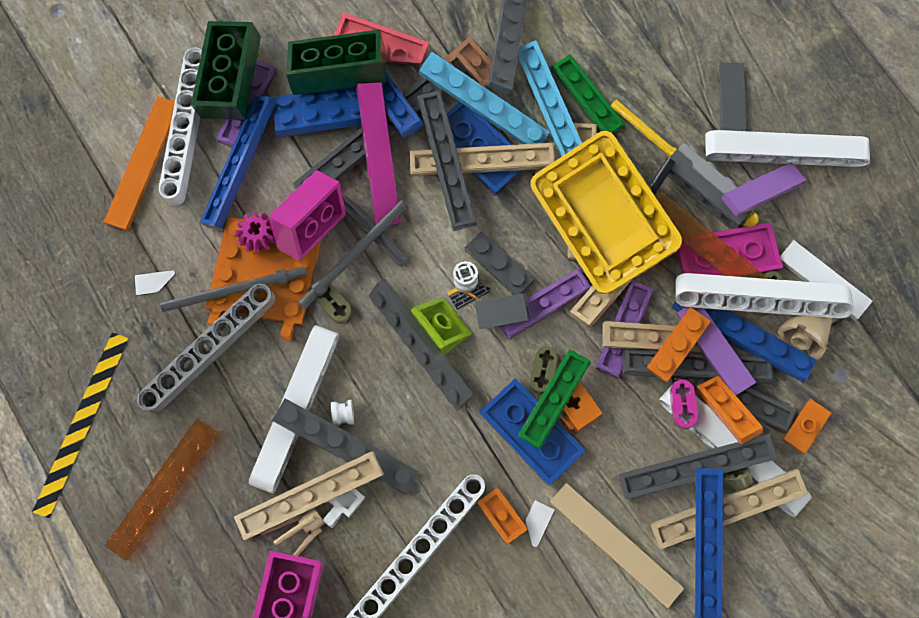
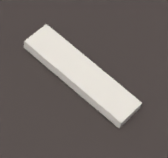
M793 240L780 256L782 264L804 282L848 286L851 290L854 311L850 315L853 320H858L872 303L870 298Z

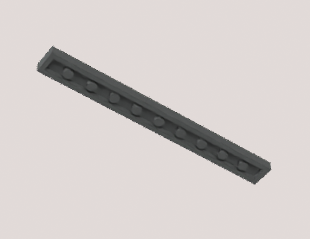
M456 59L452 62L455 68L466 75L468 74ZM423 77L403 93V96L418 115L421 113L417 96L441 90L443 95L445 91ZM386 114L390 138L398 130ZM362 128L293 183L294 187L297 189L316 170L335 180H339L366 158Z

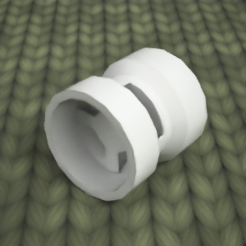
M467 261L457 264L453 271L456 289L464 293L473 291L478 284L476 266Z

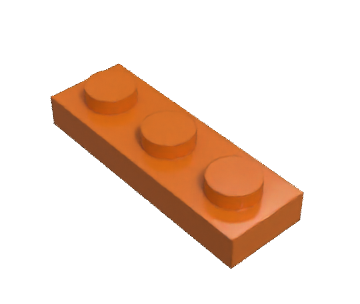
M690 307L646 369L667 383L711 321Z
M719 376L697 386L699 396L741 445L763 434L762 425Z

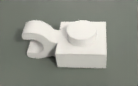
M353 489L330 500L329 503L334 507L323 519L324 523L333 528L343 514L350 518L363 502L365 496L356 489Z

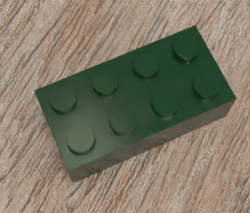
M208 21L191 106L200 118L246 119L261 36L253 22Z
M381 29L288 42L286 76L292 94L299 95L353 88L358 84L386 83V49Z

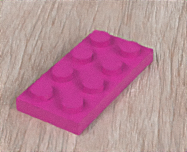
M771 222L758 224L753 227H741L682 238V245L677 250L682 274L748 277L770 271H780L783 268Z

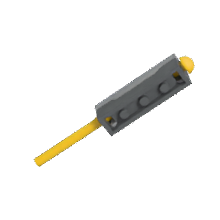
M617 99L612 103L611 107L669 156L670 159L676 162L667 177L726 227L736 229L743 222H745L743 227H753L758 224L759 217L754 212L755 208L737 217L732 213L721 198L725 193L737 188L735 182L720 174L714 164L706 162L701 158L695 148L688 147L685 143L678 149L672 147Z

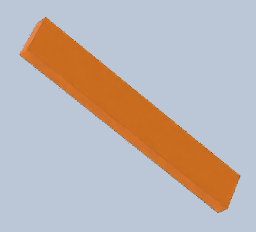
M157 96L104 219L105 225L128 232L169 136L175 101Z

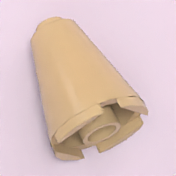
M791 315L780 326L777 338L814 359H819L826 351L833 318Z

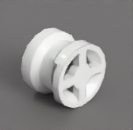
M352 400L340 404L336 401L331 402L333 425L339 427L342 423L355 424Z

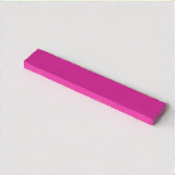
M382 83L358 84L356 87L376 225L398 204ZM400 215L389 226L401 224Z

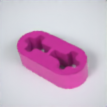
M678 380L670 389L672 417L674 424L678 428L686 430L695 425L698 420L695 390L689 381ZM680 386H683V390H688V393L684 396L685 402H682L681 395L675 392ZM683 407L686 409V414L692 417L688 420L687 424L684 422V419H679V416L683 413Z

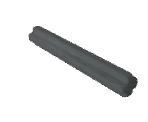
M342 195L346 215L367 234L375 226V223L347 196ZM384 232L374 240L398 266L402 267L408 262L409 256Z

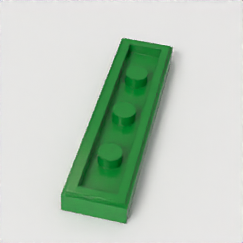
M571 54L551 66L552 72L593 124H597L599 132L608 131L614 135L625 128L626 124Z
M571 349L568 350L519 432V438L537 449H541L589 368L590 360Z

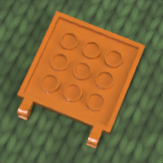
M227 217L210 290L276 274L275 271L286 269L288 271L305 266L307 276L289 280L287 284L279 285L277 283L268 286L275 294V303L259 318L261 320L284 323L281 328L280 337L284 341L292 342L295 325L303 327L306 309L298 302L311 290L310 286L313 282L322 239L300 261L278 250L276 242L275 244L268 243L269 251L262 247L259 254L255 252V249L247 252L245 246L239 245V238L235 235V231L240 229L237 225L238 221L245 222V219ZM258 230L254 231V234H255V235L259 234V231H258ZM247 291L207 301L205 308L211 311L207 324L211 326ZM265 291L260 292L257 295V302H264L267 299L268 293ZM242 309L239 312V316L248 317L249 309Z

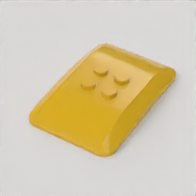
M601 131L536 173L531 179L533 192L588 279L601 294L614 292L675 253L682 245L679 231L611 132Z

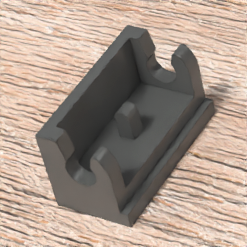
M522 293L475 302L479 329L529 321L530 311L527 294Z

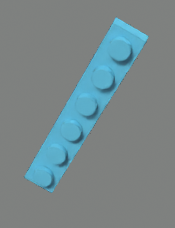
M535 40L519 47L518 59L562 157L582 144L539 45Z
M433 52L430 53L418 72L419 75L521 144L543 143L550 131Z

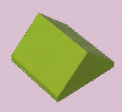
M443 296L413 307L411 310L413 317L443 355H446L472 335L471 331Z

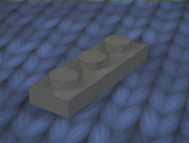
M482 231L465 246V251L512 295L522 294L534 282V279Z

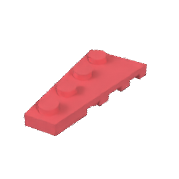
M344 12L342 13L334 35L381 29L386 49V63L422 66L430 46L428 41Z

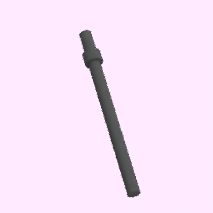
M401 200L320 281L316 280L310 286L311 290L298 303L306 309L318 296L321 297L328 290L327 287L408 207L406 203Z
M305 266L288 271L282 269L275 271L276 274L161 302L160 307L162 312L245 292L256 284L269 286L278 283L283 285L289 283V280L307 276Z

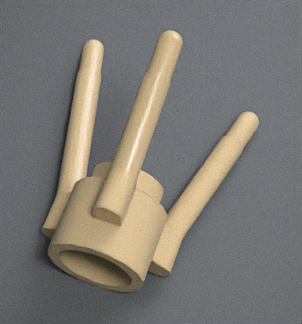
M315 508L260 533V535H265L299 520L297 526L274 541V544L278 545L301 529L306 534L311 531L309 536L293 554V556H299L315 536L322 532L320 527L325 523Z

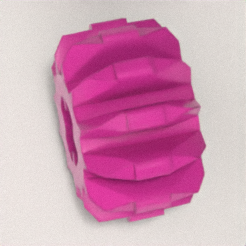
M254 211L251 218L244 214L245 222L238 221L237 225L240 229L235 231V235L239 238V245L245 246L247 252L255 249V252L259 254L262 247L269 251L268 243L275 244V238L267 214L263 213L259 217L258 213ZM256 230L259 231V234L257 235L254 234V231Z

